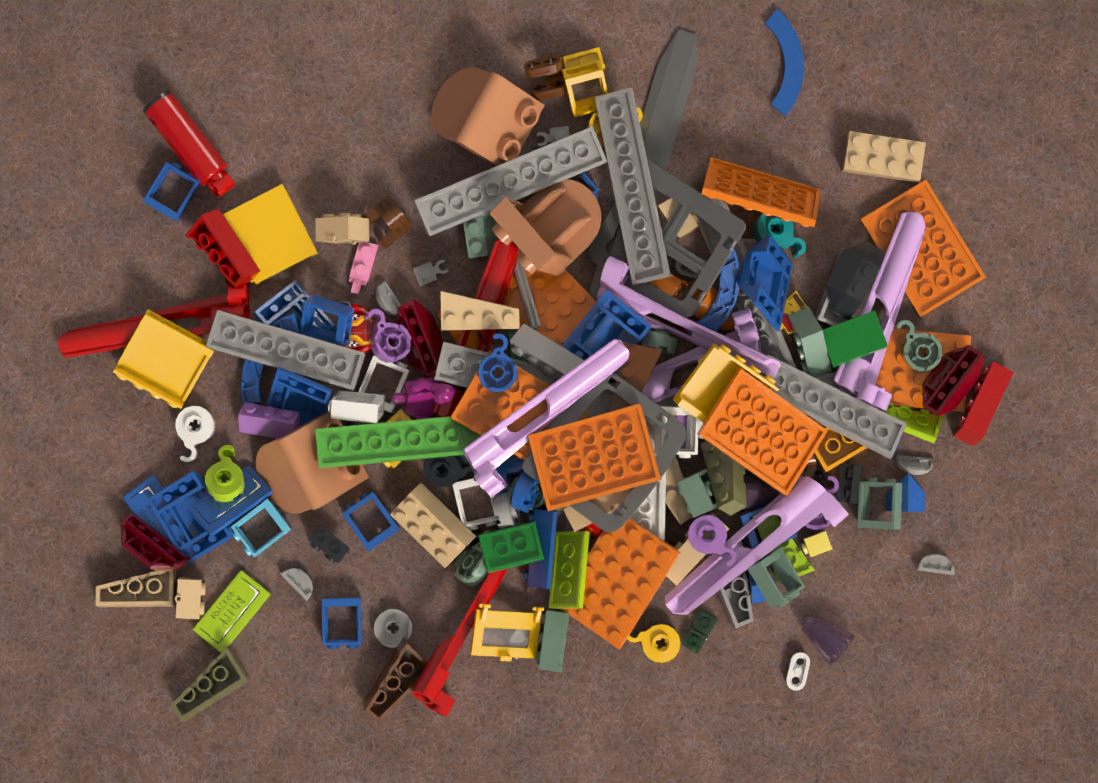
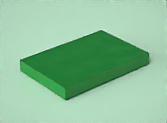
M875 310L823 330L826 348L833 367L888 348Z
M535 522L479 535L487 573L544 560Z

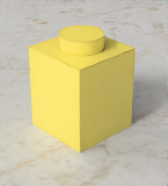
M826 531L803 538L804 543L801 544L804 554H808L809 557L832 549Z

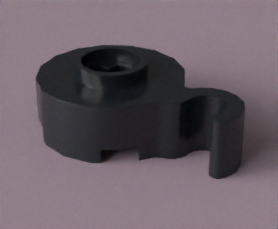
M459 455L426 458L423 465L427 480L438 487L451 486L459 478L465 477L468 471H473L470 464L464 463ZM441 464H444L447 469L441 468Z

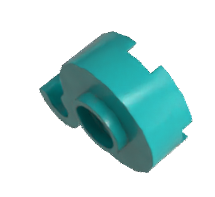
M764 214L756 219L753 228L754 238L757 243L766 235H771L780 248L796 247L797 252L793 255V258H798L805 252V242L800 238L793 237L794 226L792 221H784L780 217ZM772 227L776 229L774 233L771 231Z

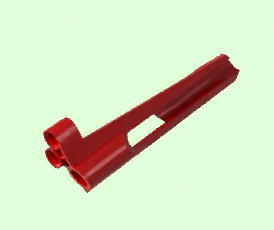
M500 239L495 241L475 299L503 305L516 267V257L519 255L518 246L513 241L509 245L504 244ZM496 329L478 330L482 338L477 350L488 353ZM462 330L457 345L465 347L471 330ZM449 384L455 389V396L448 403H436L433 409L434 414L439 418L451 417L467 388Z
M227 279L225 283L228 294L155 311L154 313L169 321L196 317L200 320L201 326L188 329L187 331L196 336L210 334L217 310L247 319L251 318L248 283H245L235 288ZM145 314L65 332L57 340L60 353L65 358L126 348Z
M508 569L488 574L457 632L445 639L434 650L411 692L415 698L422 701L423 705L443 717L448 716L455 703L451 696L441 691L450 675L448 670L474 625L476 609H482L478 605L490 603Z

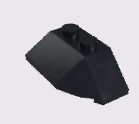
M869 242L842 250L825 284L832 311L847 319L852 317L862 304L880 269L884 250Z

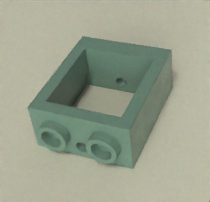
M866 478V481H860L858 528L901 529L902 483H896V479L884 478V482H878V478ZM870 487L893 488L892 521L869 520Z
M782 547L767 554L748 568L770 608L777 605L780 608L790 602L789 598L792 600L799 596V591L805 587ZM771 564L785 586L787 592L781 594L767 571L766 567Z

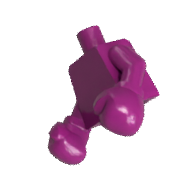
M435 377L419 378L414 381L405 382L402 393H393L392 404L402 405L404 414L411 415L417 419L436 418L433 412L435 404L450 402L455 396V389L449 384L436 382L434 380Z

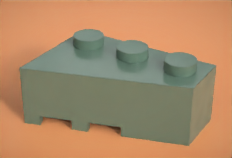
M808 307L789 314L788 318L793 331L794 341L798 348L797 354L800 360H802L800 363L802 372L814 378L832 372L823 330L810 308Z
M546 609V614L542 613L541 625H544L543 633L539 632L538 644H542L541 652L537 651L535 662L539 663L540 670L562 672L569 613Z

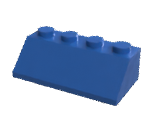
M534 509V513L530 512L529 523H536L544 560L529 563V570H525L524 581L528 582L527 586L544 589L551 588L557 511Z

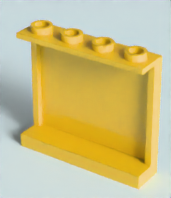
M283 184L223 214L261 270L251 283L255 282L258 285L260 282L308 257L319 254Z
M148 309L113 373L121 380L132 382L136 388L149 391L153 397L157 399L162 398L171 407L182 409L185 400L209 358L214 353V350L206 347V340Z
M713 343L675 395L673 401L704 423L738 368L743 369L769 389L778 391L779 388L774 384L776 381L769 375L762 376L760 374L761 370L754 365L750 367L746 365V360L738 354L736 356L730 354L731 350L725 345L721 344L719 346Z

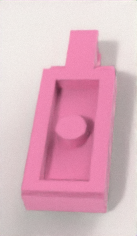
M359 242L349 276V282L353 283L351 293L359 295L361 285L366 286L369 281L378 245L369 242Z

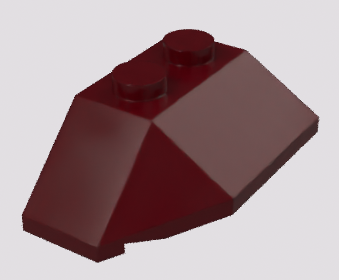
M412 300L398 307L399 313L396 324L403 325L411 336L410 352L406 355L409 365L423 374L424 377L429 378L436 375L443 339L433 314L416 300Z
M970 345L945 353L941 361L922 384L923 408L937 417L956 409L978 380L984 354Z
M134 513L122 518L121 545L150 569L156 571L178 569L190 561V558Z

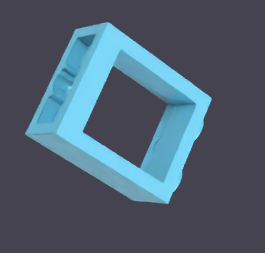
M269 498L231 526L235 539L237 541L241 540L245 545L243 547L245 552L249 556L253 555V557L258 556L292 529ZM265 508L282 531L256 549L240 526Z

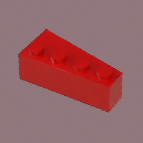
M219 209L201 215L185 234L188 239H193L196 242L195 246L200 251L203 250L209 256L208 260L212 264L215 263L220 267L219 271L235 288L252 281L261 271Z
M994 361L989 366L986 365L981 373L983 378L981 382H977L973 390L974 395L969 399L965 407L966 411L957 424L958 427L953 435L954 437L971 446L976 445L983 439L1014 373L1013 371Z

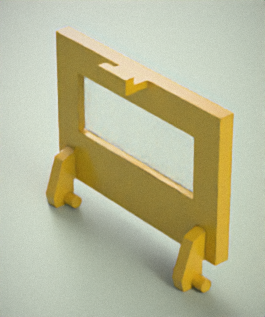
M490 604L478 605L482 609H476L470 655L498 656L500 661H511L512 657L536 658L542 617L541 612L544 611V607H532V610L535 612L488 610L491 607Z

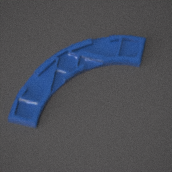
M777 9L765 22V25L775 35L783 52L784 78L781 88L771 105L785 117L794 105L801 89L804 74V58L796 31L785 15Z
M734 248L720 271L719 288L712 306L696 322L715 332L728 319L739 293V262Z
M296 312L284 316L271 324V326L291 332H300ZM245 359L242 367L241 397L243 405L244 403L255 404L263 401L261 377L264 364Z

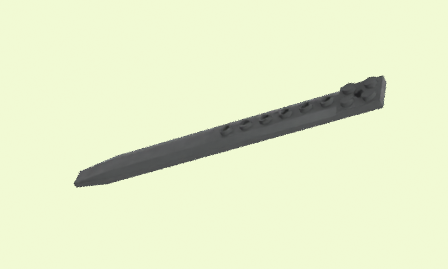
M680 29L658 63L640 123L647 159L665 170L667 169L695 76L697 35ZM653 188L655 201L657 202L660 191ZM620 225L608 245V252L614 258L625 262L629 266ZM598 265L589 291L590 296L596 302L603 269Z

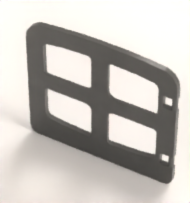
M647 159L653 188L678 202V206L665 228L661 230L666 255L673 257L697 273L698 278L683 301L651 285L650 282L632 285L629 269L627 273L628 278L624 286L685 318H689L698 310L703 298L710 290L731 255L733 248L743 235L746 224L739 217ZM616 202L601 225L596 238L590 245V256L602 269L607 259L612 256L608 252V245L620 227ZM691 212H694L710 224L721 235V239L708 261H704L676 241L679 231ZM729 236L733 241L727 249L723 245ZM697 288H699L702 292L696 300L692 296Z
M614 372L563 411L548 428L552 429L580 421L593 402L606 389H610L631 406L641 404L644 416H647L667 431L668 436L656 455L661 478L686 439L685 426L677 418ZM611 377L620 383L617 388L608 383ZM659 413L668 418L665 424L656 418ZM531 452L523 463V471L540 483L533 453ZM659 481L634 487L623 502L610 514H607L589 500L570 506L600 529L606 532H614L621 529Z

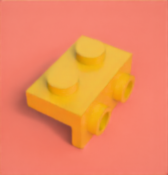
M599 47L562 57L565 69L599 60L603 71L605 70V64L603 63Z

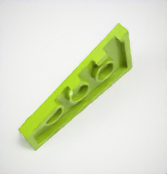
M889 402L887 410L883 411L907 423L903 432L931 443H935L944 415L937 417L934 414H929V411L924 409L920 411L910 410V406L902 405L901 407H896L891 402Z
M776 515L768 516L756 526L762 541L781 525V521ZM793 539L782 542L769 552L771 553L782 547L798 576L815 571ZM772 566L778 584H781L782 581L780 580L779 576L777 575L776 571Z

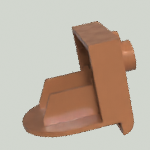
M468 67L453 74L442 85L433 102L431 121L433 128L439 135L458 143L496 167L519 157L521 149L533 126L537 123L545 105L494 72L489 73L479 68Z
M567 179L536 192L525 204L506 197L489 213L497 222L492 228L495 235L504 244L509 245L513 241L522 252L516 258L531 274L537 269L538 271L557 276L567 271L566 267L594 241L601 225V209L593 192L585 185Z
M331 412L323 413L283 437L263 445L257 453V474L272 489L273 493L268 497L284 511L298 514L310 509L315 510L369 478L363 465L319 469L315 429L343 427L339 419H331Z

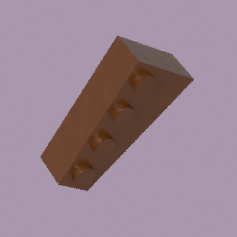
M624 342V345L629 350V357L618 368L617 375L642 393L662 350ZM618 381L615 382L614 388L619 386L620 383ZM613 392L609 412L631 406Z
M405 637L402 638L362 703L365 711L378 723L413 690L428 663V660Z

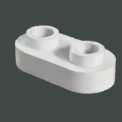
M797 652L792 655L786 676L787 686L796 691L805 686L810 666V659L803 652ZM798 658L803 659L802 665H797L796 661ZM793 677L799 678L797 684L792 683Z

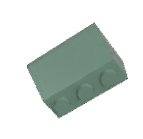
M490 212L463 222L469 260L490 257L494 243L499 239L492 230L497 222L489 214Z

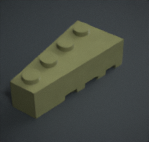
M704 441L700 445L717 507L731 516L746 507V484L743 481L745 468L709 442Z
M226 647L171 706L180 721L186 722L250 681L231 648Z

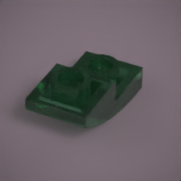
M701 609L681 644L698 654L717 623L718 618Z

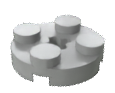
M388 609L382 612L375 620L374 634L384 646L398 647L403 637L408 640L412 634V621L402 610ZM392 623L399 627V630H396L394 634L391 633V630H388V626H391Z

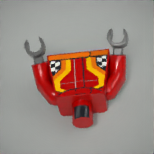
M340 300L339 302H343L344 305L354 308L350 342L345 347L365 354L372 350V327L376 324V319L371 316L364 320L363 317L369 312L368 309L362 305Z

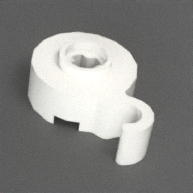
M187 407L179 413L176 419L175 428L177 434L184 441L185 447L192 451L190 457L181 456L180 459L182 461H194L198 456L196 445L206 442L215 431L213 415L203 407ZM195 419L200 424V428H196V431L191 426V422H194Z

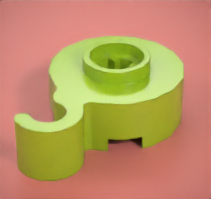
M224 445L218 452L220 462L212 465L206 472L205 484L207 492L216 501L230 502L233 501V498L243 493L245 482L240 467L228 457H235L234 447L232 445Z

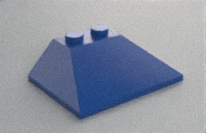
M766 235L746 252L738 284L740 289L776 331H780L793 264L772 236Z
M294 280L254 311V317L257 322L271 325L276 320L296 312L298 322H300L303 313L301 311L302 303L310 296ZM315 308L313 325L336 333V325L322 310Z
M606 290L563 343L562 347L581 359L586 360L613 339L621 340L623 344L626 342L637 345L652 326Z
M278 367L266 406L300 412V426L328 411L329 401H331L335 390Z
M195 470L147 499L173 545L190 558V561L185 566L234 537L231 524L210 537L188 512V507L208 494L205 479Z

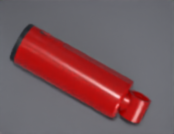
M171 91L160 94L148 103L143 109V113L192 176L199 182L200 186L208 184L211 192L218 198L235 186L230 175L225 172L228 167L227 163Z

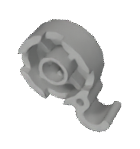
M509 485L506 490L500 491L495 495V498H492L494 516H498L501 522L497 524L500 530L519 525L520 510L512 508V493Z

